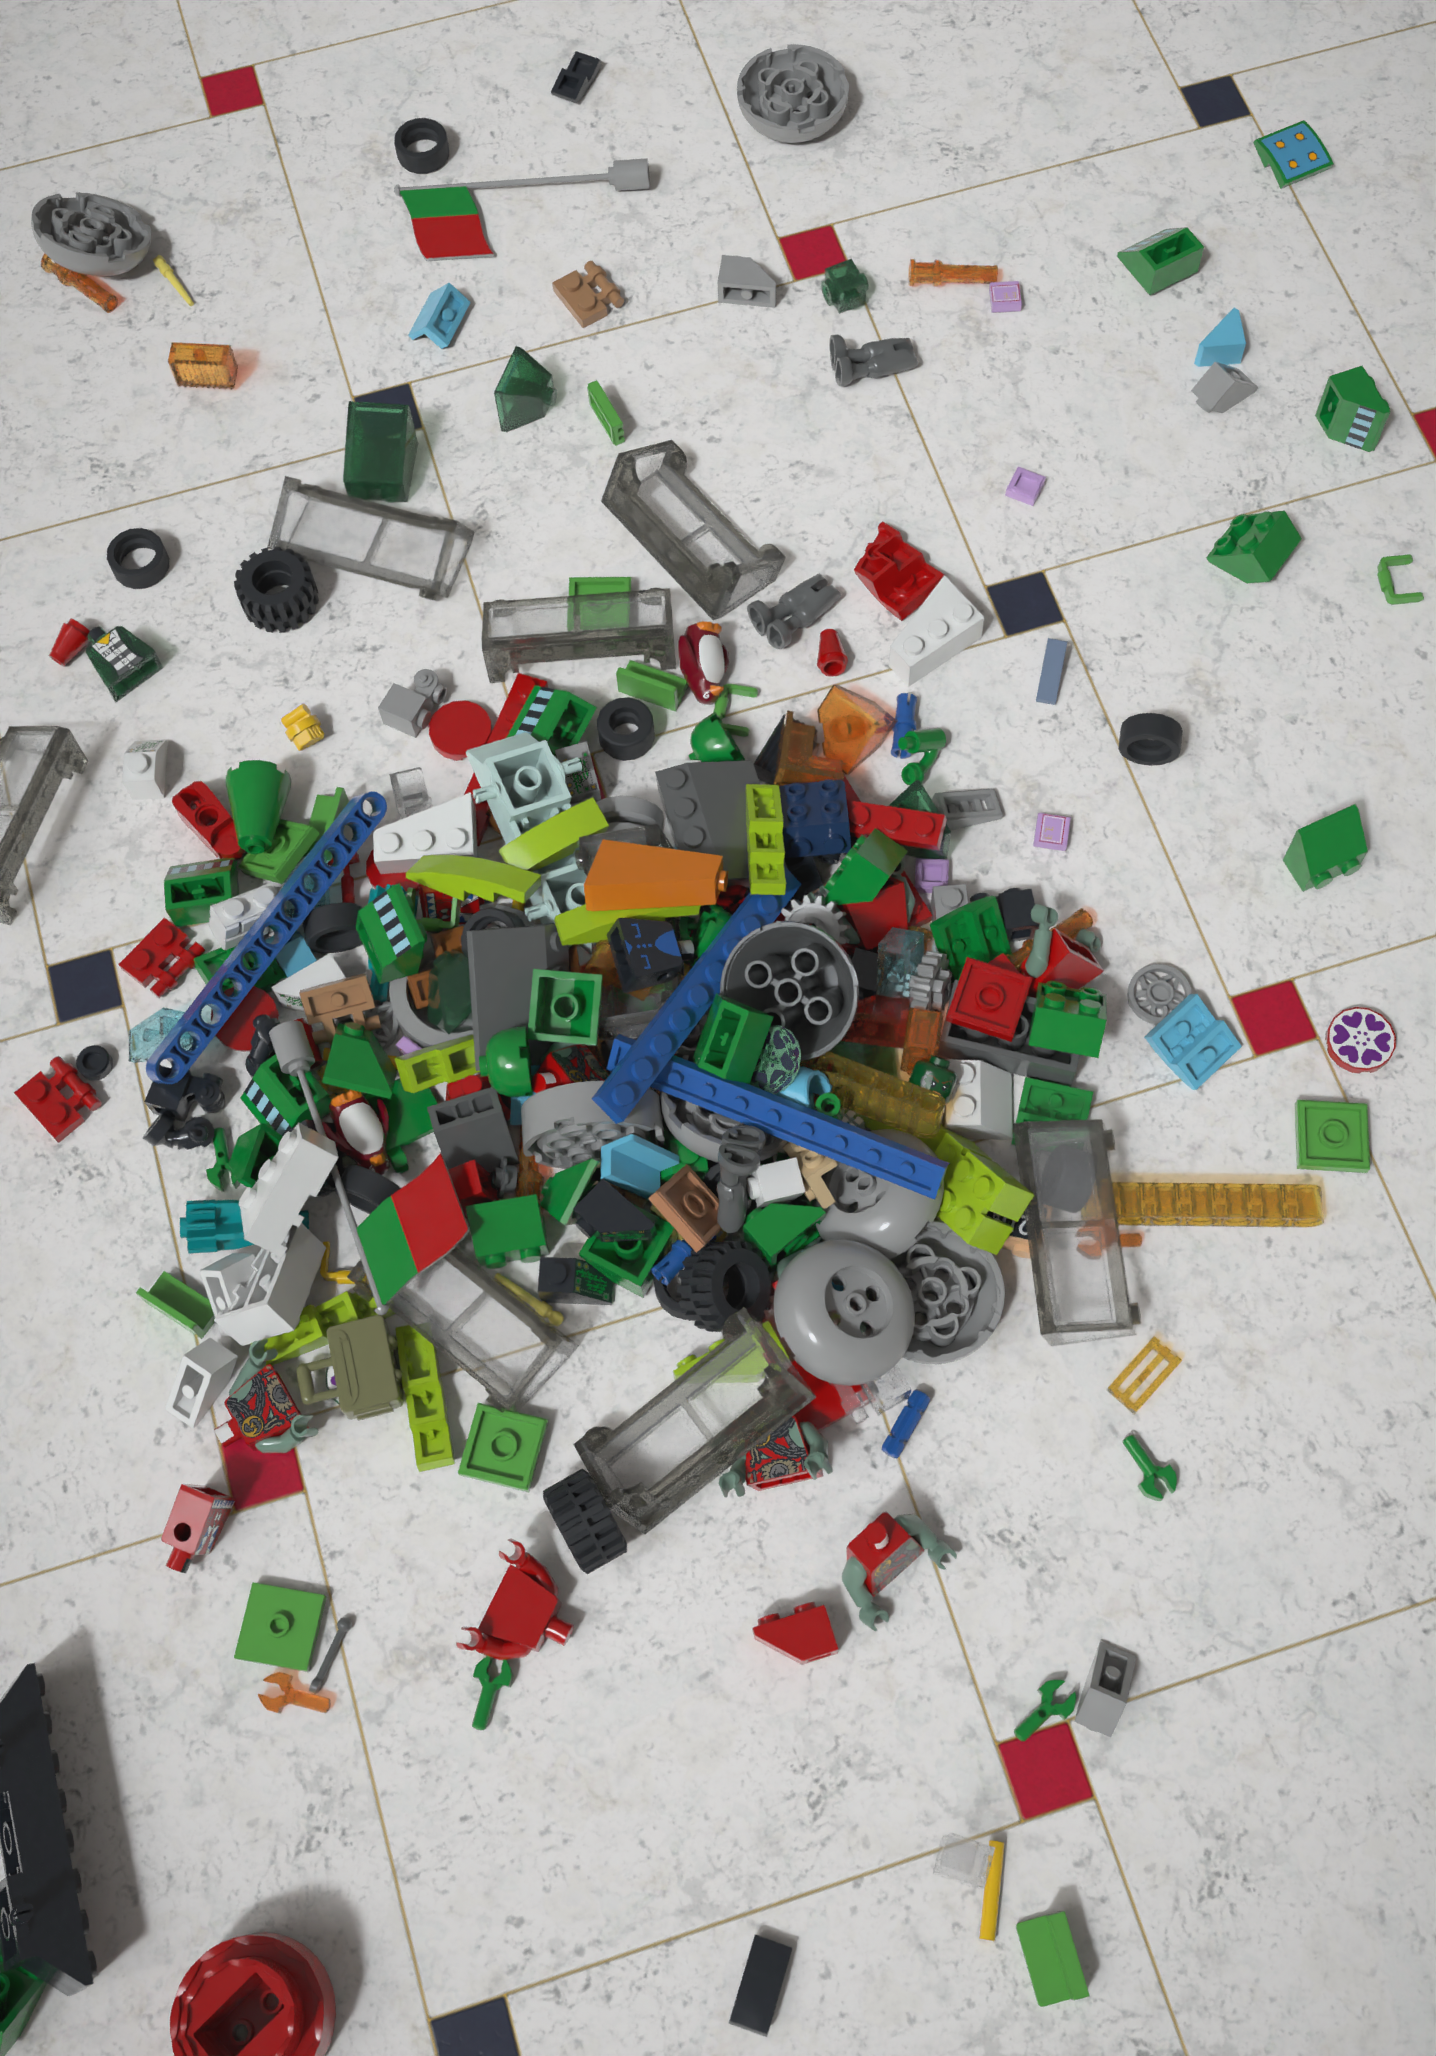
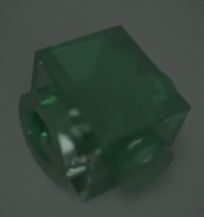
M852 259L825 268V280L821 281V290L829 306L834 305L840 314L865 304L866 291L869 289L868 280L864 273L859 272Z

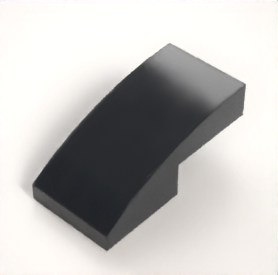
M575 51L568 68L561 69L551 94L577 103L586 94L602 67L600 59Z
M755 1934L729 2024L767 2037L792 1947Z

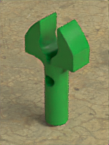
M221 1127L214 1128L213 1145L216 1164L213 1168L206 1169L207 1179L215 1188L224 1192L221 1177L225 1173L224 1170L227 1169L231 1173L232 1185L237 1189L241 1183L237 1181L228 1165L230 1156L225 1129Z
M1135 1435L1125 1437L1123 1439L1124 1446L1143 1472V1482L1137 1486L1142 1494L1155 1501L1163 1500L1164 1497L1155 1488V1478L1163 1480L1168 1490L1173 1494L1176 1490L1177 1476L1171 1465L1169 1464L1165 1468L1156 1466Z
M486 1656L475 1667L473 1677L479 1679L482 1685L472 1722V1727L476 1730L486 1729L496 1692L504 1686L511 1688L514 1675L508 1660H503L501 1673L493 1679V1682H491V1677L488 1674L493 1660L492 1657Z
M1064 1680L1046 1681L1037 1690L1041 1695V1704L1014 1729V1734L1020 1741L1025 1742L1052 1715H1059L1065 1720L1074 1711L1076 1702L1075 1692L1063 1704L1056 1703L1051 1705L1053 1692L1065 1682Z

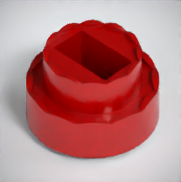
M262 1932L223 1941L205 1952L190 1967L178 1987L170 2014V2035L174 2056H325L332 2040L336 2020L333 1986L325 1967L318 1957L304 1944L293 1938L277 1933ZM271 1993H274L279 1999L278 2006L274 2010L269 2009L266 2004L267 1997ZM240 2024H244L248 2029V2035L243 2041L239 2040L236 2036V2029Z

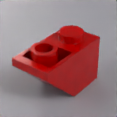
M815 1602L805 1603L793 1608L795 1613L793 1615L780 1619L779 1613L771 1614L758 1619L759 1626L752 1628L755 1640L801 1665L838 1654L839 1649L825 1605L816 1607Z

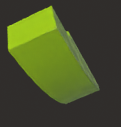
M592 797L551 817L500 848L499 853L506 864L533 872L572 855L576 848L603 837L609 824Z
M473 1034L394 1058L403 1089L411 1093L443 1082L452 1083L480 1072L476 1071Z

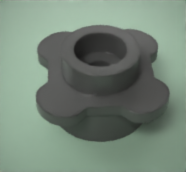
M502 1157L500 1167L493 1168L491 1186L492 1188H497L498 1199H502L504 1193H514L517 1183V1167L507 1165V1158Z

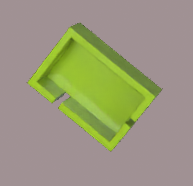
M946 1133L934 1152L938 1159L949 1163L944 1177V1192L937 1216L967 1244L997 1255L1014 1228L1010 1224L987 1216V1212L991 1211L1018 1222L1034 1194L998 1163L992 1161V1158L978 1146L950 1133Z

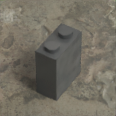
M492 1087L427 1107L433 1131L448 1170L476 1160L487 1172L491 1173L494 1167H500L502 1157L507 1158V1165L519 1164L497 1091Z

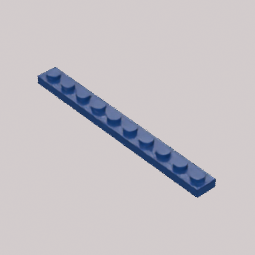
M785 865V895L751 894V892L748 894L592 1097V1100L615 1124L624 1122L711 1006L716 993H720L722 972L734 947L752 931L773 923L781 913V910L802 885Z
M621 1034L614 1038L607 1070L613 1071L636 1040ZM675 1055L672 1056L650 1086L745 1125L759 1128L763 1132L934 1200L940 1192L949 1164L749 1084L723 1079L699 1068L695 1063Z

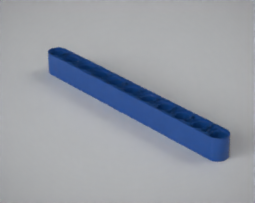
M371 791L354 796L150 1056L146 1063V1073L151 1081L162 1084H174L184 1077L385 816L387 803L381 794ZM364 800H367L372 806L370 816L363 810ZM345 825L352 829L353 837L351 841L347 840L344 836L343 829ZM325 850L330 851L334 859L331 866L327 865L324 861ZM306 875L310 876L314 882V888L311 892L304 886ZM287 900L294 906V914L291 918L284 912V904ZM267 926L274 932V940L271 944L267 943L263 936ZM247 952L254 958V965L250 970L246 969L243 964V957ZM226 979L231 980L234 985V991L229 997L222 990V984ZM206 1005L210 1006L213 1010V1019L208 1024L204 1022L201 1016V1011ZM185 1032H188L193 1039V1044L187 1051L180 1044V1038ZM164 1059H167L172 1066V1071L166 1078L162 1077L159 1072V1065Z

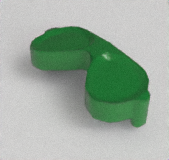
M689 916L680 918L681 940L694 941L693 937L689 935H691V930H697V923H693L695 918H690Z

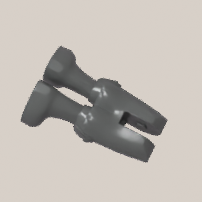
M841 335L830 336V360L832 370L835 371V380L838 386L849 385L853 380L865 376L879 378L900 373L918 365L910 338H890L864 344L861 349L847 348L845 340Z
M819 573L803 581L789 592L784 593L780 597L778 605L769 608L762 601L756 600L747 606V612L757 632L761 636L767 634V640L772 647L783 649L790 644L792 634L798 628H806L813 624L819 616L837 602L841 593L833 585L827 586V580ZM792 615V617H790L786 621H782L784 617Z
M742 1125L732 1127L723 1133L722 1143L719 1147L720 1181L717 1184L719 1198L717 1221L720 1227L727 1233L737 1232L745 1221L749 1201L747 1178L748 1175L756 1172L760 1166V1157L757 1152L761 1151L765 1146V1134L754 1126Z

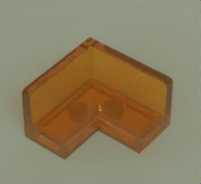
M787 710L781 729L774 784L782 786L792 783H809L824 780L844 781L842 760L812 755L815 726L792 722L794 711Z

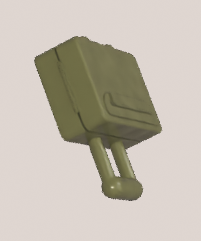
M375 1315L329 1327L327 1329V1338L331 1357L300 1364L297 1367L296 1373L301 1400L305 1405L339 1397L340 1408L344 1415L350 1420L357 1418L360 1421L394 1412L393 1409L401 1407L404 1403L401 1390L402 1372L397 1369L394 1355L398 1342L393 1335H390L389 1326L382 1315ZM333 1366L337 1388L315 1393L311 1371Z

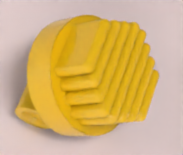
M304 703L281 718L282 724L287 728L285 734L290 742H294L299 751L324 738L325 734L320 727L321 722L316 715H311L310 709Z

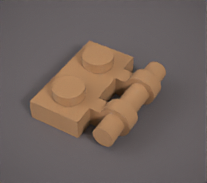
M588 261L584 266L588 275L582 277L575 270L552 282L553 291L582 328L608 316L606 305L612 303L614 307L619 308L624 303V299L620 295V289L616 284L609 282L604 269L601 266H597L593 261ZM596 286L602 290L598 294H595L592 290Z
M366 973L310 987L299 992L308 1024L312 1025L322 1022L324 1026L323 1030L312 1032L315 1045L329 1042L331 1045L337 1029L334 1018L349 1014L353 1015V1023L364 1026L365 1030L371 1031L382 1028L379 1015L366 1018L363 1012L364 1010L375 1008V1001Z

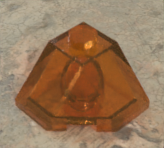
M833 684L817 710L819 723H822L825 740V742H822L823 754L833 764L837 762L842 772L846 775L851 774L881 747L897 722L894 717L875 701L837 684Z

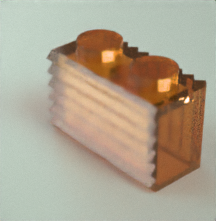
M171 343L168 364L178 387L183 385L190 388H198L199 386L204 388L206 386L207 388L212 387L215 389L218 387L225 390L227 388L232 390L235 387L238 365L237 361H235L231 345Z
M916 1008L909 1010L900 1070L907 1072L908 1075L911 1076L916 1061H929L931 1055H938L944 1017L941 1012Z

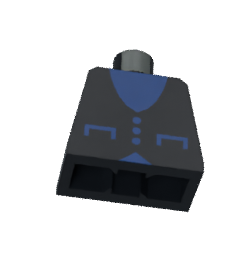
M618 918L607 933V939L623 993L671 981L683 967V961L692 960L694 957L692 941H676L672 925L667 921Z

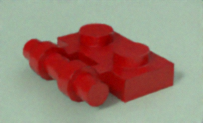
M164 917L118 965L144 988L154 979L157 980L149 990L156 997L160 998L167 990L172 991L178 985L177 980L188 968L192 970L195 967L194 958L201 956L205 949L197 942L188 950L184 949L191 942L190 938ZM174 958L178 959L167 972L164 971Z
M57 1056L50 1062V1066L55 1071V1075L52 1078L48 1079L40 1071L15 1091L14 1094L59 1143L85 1122L84 1118L78 1113L81 1108L86 1105L90 1111H95L101 1106L102 1102L96 1096V1090L89 1083H84L77 1075L78 1070L71 1063H66L60 1056ZM66 1085L74 1092L73 1096L68 1100L59 1092Z

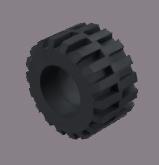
M274 547L273 550L263 548L259 554L252 553L249 555V561L243 560L240 564L242 570L236 571V581H234L237 597L250 623L253 622L255 627L259 629L265 627L266 632L271 633L275 629H278L279 633L286 632V629L292 627V630L297 629L300 622L305 624L309 620L308 614L313 615L315 613V605L319 601L318 589L308 562L304 560L301 554H294V551L289 548L285 551H282L281 547ZM275 586H288L284 591L272 595L265 594L268 590Z
M726 1241L708 1242L698 1252L690 1251L692 1256L685 1257L682 1262L685 1266L684 1270H679L678 1278L681 1279V1285H677V1293H681L680 1306L687 1309L685 1316L689 1321H695L694 1326L709 1332H745V1330H751L756 1327V1322L763 1321L766 1317L764 1310H770L772 1304L769 1298L774 1296V1288H771V1281L774 1278L773 1273L768 1272L767 1268L770 1264L767 1258L761 1259L762 1252L758 1248H752V1244L747 1242ZM725 1274L727 1276L729 1284L727 1298H725L723 1292V1280Z
M583 1468L543 1490V1500L580 1570L588 1575L627 1552V1542L591 1475Z

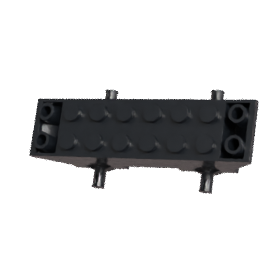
M31 1663L24 1667L0 1699V1849L5 1878L0 1881V1949L4 1971L22 1967L63 1994L71 1996L94 1984L92 1976L97 1974V1964L93 1951L87 1950L85 1935L89 1933V1920L86 1910H80L77 1894L81 1893L82 1883L78 1869L72 1868L70 1853L74 1852V1839L71 1829H65L63 1813L67 1811V1801L64 1790L58 1789L55 1774L59 1773V1758L57 1751L50 1748L48 1735L52 1734V1720L49 1711L44 1712L41 1699L45 1695V1682L42 1673L36 1672L35 1663Z

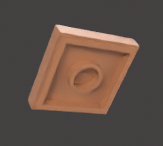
M687 1164L648 1198L695 1252H698L722 1229L717 1221L719 1199Z

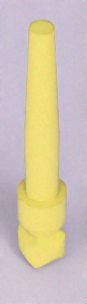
M161 255L156 256L153 259V263L159 268L160 273L170 281L188 305L193 306L194 302L173 274V269Z
M496 1273L494 1278L536 1309L535 1312L543 1318H549L550 1323L554 1326L562 1324L564 1316L559 1311H553L551 1305L545 1301L541 1302L500 1273Z

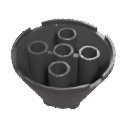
M795 921L775 922L762 926L746 935L734 947L722 972L720 994L773 1016L770 1027H781L792 1034L798 1044L799 1061L819 1057L831 1050L844 1038L855 1019L859 1003V985L854 966L843 947L832 936L815 926Z

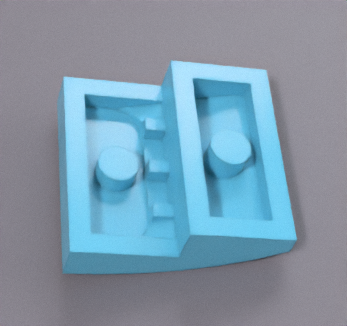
M1189 994L1144 1037L1165 1064L1192 1090H1197L1242 1047L1224 1020H1216L1198 994Z

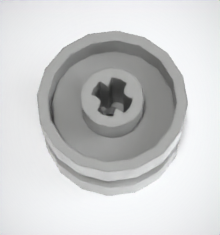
M629 796L608 797L597 802L609 827L603 837L589 843L594 857L603 839L661 847L660 835L663 831L664 816L663 811L657 805L644 799Z

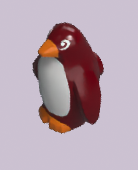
M702 621L688 626L684 635L679 637L680 670L697 701L704 705H712L718 700L720 693L724 689V687L720 686V682L730 663L727 647L721 644L719 634L722 631V627L720 624Z
M350 1090L333 1098L329 1104V1110L336 1132L332 1131L325 1122H322L326 1137L335 1142L336 1148L340 1152L348 1155L361 1167L381 1175L386 1173L390 1168V1159L386 1149V1140L389 1133V1116L383 1101L377 1099V1115L362 1092Z

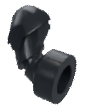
M266 1014L259 1015L253 1020V1027L256 1030L250 1042L252 1047L245 1063L251 1078H253L261 1064L276 1054L269 1032L273 1027L281 1023L277 1018H270Z
M163 1111L148 1128L143 1139L152 1146L165 1145L172 1149L173 1146H178L177 1150L183 1148L189 1150L198 1146H208L214 1138L215 1130L213 1124L203 1117H192L191 1120L185 1123L183 1128L177 1129L175 1118Z

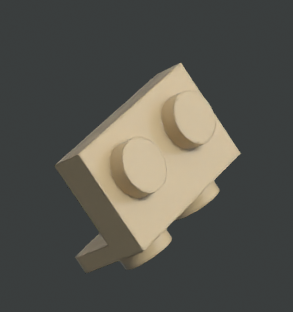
M791 1142L787 1143L783 1149L789 1159L797 1158L806 1191L804 1194L808 1200L811 1201L816 1198L823 1209L835 1203L836 1201L821 1176L835 1168L838 1162Z

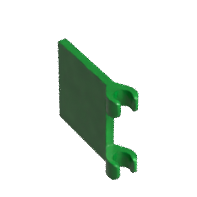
M399 1078L395 1080L391 1099L367 1093L364 1094L377 1115V1099H381L386 1106L389 1116V1133L386 1140V1149L390 1162L398 1175L409 1170L407 1157L401 1147L434 1132L427 1107L438 1104L430 1088L415 1093L404 1091L401 1079Z

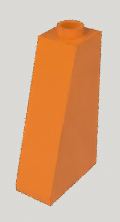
M603 839L584 883L586 910L608 911L716 905L720 891H726L728 871L723 870V856Z

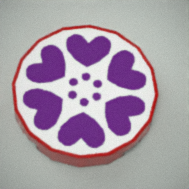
M1354 1007L1343 1010L1333 1018L1325 1033V1040L1328 1046L1327 1051L1330 1058L1339 1067L1351 1073L1360 1074L1361 1072L1372 1073L1378 1071L1388 1063L1396 1048V1035L1391 1024L1382 1014L1369 1008Z

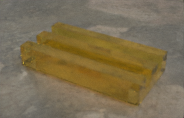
M1155 1336L1107 1389L1114 1398L1134 1415L1182 1362L1181 1358L1175 1357L1170 1353L1171 1350L1167 1346L1163 1347L1159 1343L1160 1340ZM1152 1350L1156 1351L1158 1355L1124 1393L1120 1392L1118 1388ZM1165 1359L1169 1365L1135 1403L1129 1400L1131 1395Z

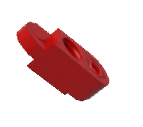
M194 781L172 797V804L181 820L217 858L238 859L245 853V850L238 845L234 821L231 815L205 783ZM193 805H196L197 808H196V809H192V806H193ZM216 821L214 824L207 826L210 822Z

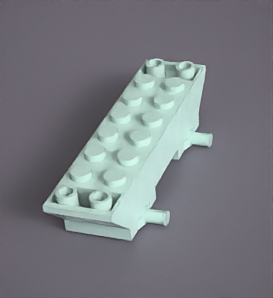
M527 732L466 751V755L481 788L473 790V797L477 804L487 800L506 844L551 817L571 808L570 801L572 796L565 783V775L582 771V764L579 762L580 759L578 757L560 763L552 754L546 740L539 742ZM588 843L576 848L572 855L533 871L541 875V886L530 897L533 906L525 908V915L528 916L529 922L539 918L541 924L555 923L556 915L586 904L584 883L595 859ZM609 942L578 945L595 957Z

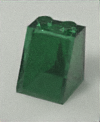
M349 401L343 482L348 499L359 501L378 500L389 503L408 502L418 447L409 405Z

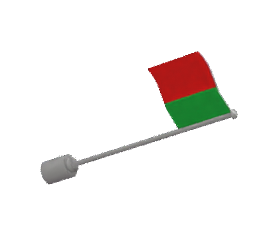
M648 158L613 161V167H608V173L413 187H400L398 184L394 187V193L402 197L409 211L416 243L426 261L494 257L484 238L478 210L468 189L609 179V184L615 185L616 191L650 189Z
M300 1021L283 1022L273 1027L269 1032L281 1071L291 1076L299 1077L316 1130L319 1134L326 1137L305 1073L310 1070V1067L315 1062L305 1029ZM441 1152L418 1177L385 1199L358 1227L336 1163L331 1170L377 1305L374 1311L378 1315L386 1314L389 1309L388 1303L412 1279L448 1255L470 1231Z

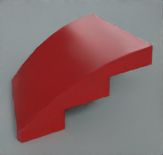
M882 521L878 526L879 533L873 543H868L865 554L859 559L854 571L870 593L890 613L902 621L923 604L945 574L926 563L920 551L905 543L899 531Z

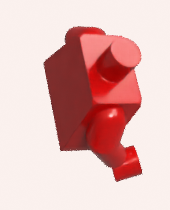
M512 1538L508 1539V1541L515 1545L514 1554L508 1557L499 1551L500 1558L510 1563L478 1629L467 1626L461 1628V1630L468 1631L471 1634V1641L468 1645L456 1642L459 1649L476 1650L478 1653L497 1660H508L526 1657L531 1650L539 1652L546 1638L565 1646L572 1634L574 1625L557 1617L562 1602L557 1598L559 1587L547 1567L530 1553L525 1552L522 1543Z

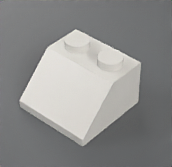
M946 1059L951 1062L949 1068L957 1073L958 1080L949 1103L943 1105V1127L967 1139L1012 1140L1011 1073L981 1060Z

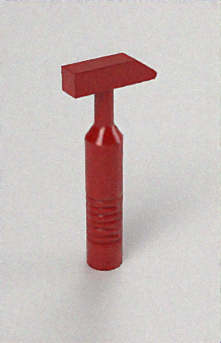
M357 852L343 869L344 875L341 878L342 903L355 904L354 878L350 875V864L360 863ZM332 858V859L328 862V865H329V866H331V865L333 864V859H334V858Z

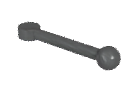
M343 1617L337 1623L338 1631L317 1676L313 1679L309 1691L317 1694L322 1686L323 1678L344 1633L351 1629L352 1622L349 1618Z

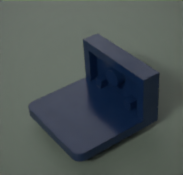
M843 780L792 783L779 787L783 814L782 834L785 859L849 852L851 849L845 782Z

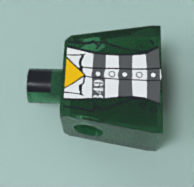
M98 626L93 628L88 634V640L92 644L86 648L85 652L115 702H118L163 669L156 651L123 626H117L108 633Z

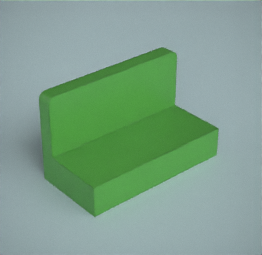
M632 660L629 661L626 669L619 667L616 672L618 692L675 712L688 688V683L685 679Z
M337 787L334 797L317 794L309 825L313 826L320 834L304 854V857L309 854L348 804L349 800L344 788ZM325 850L324 860L330 861L333 855L330 851Z
M163 1271L149 1292L141 1287L136 1292L145 1303L200 1339H203L215 1322V1316L209 1299Z
M1058 1911L1016 1924L1017 1934L1037 2004L1040 2007L1069 1999L1075 2001L1090 1996L1065 1911Z

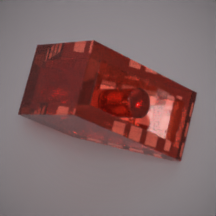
M874 995L859 1000L855 1019L841 1041L904 1049L910 999Z

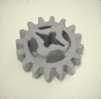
M927 951L926 955L922 956V964H918L915 974L910 977L908 986L910 988L909 1004L913 1008L911 1016L914 1018L915 1023L934 1025L935 1021L939 1019V1011H944L947 1001H950L952 972L950 969H947L949 959H946L947 954Z

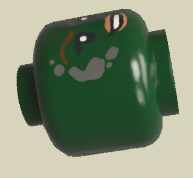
M931 1055L929 1061H916L907 1084L908 1091L913 1095L911 1100L934 1109H938L939 1104L945 1105L949 1103L958 1080L957 1073L949 1068L951 1062L935 1055Z

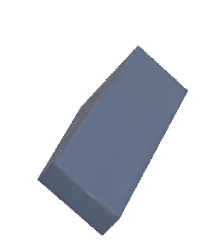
M1048 638L1036 702L1056 704L1068 641Z

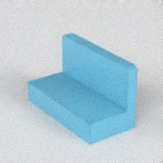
M445 284L430 293L408 336L414 340L425 334L441 349L447 347L471 302L452 284Z
M634 1134L601 1146V1179L647 1200L660 1188V1171L679 1164L678 1155Z

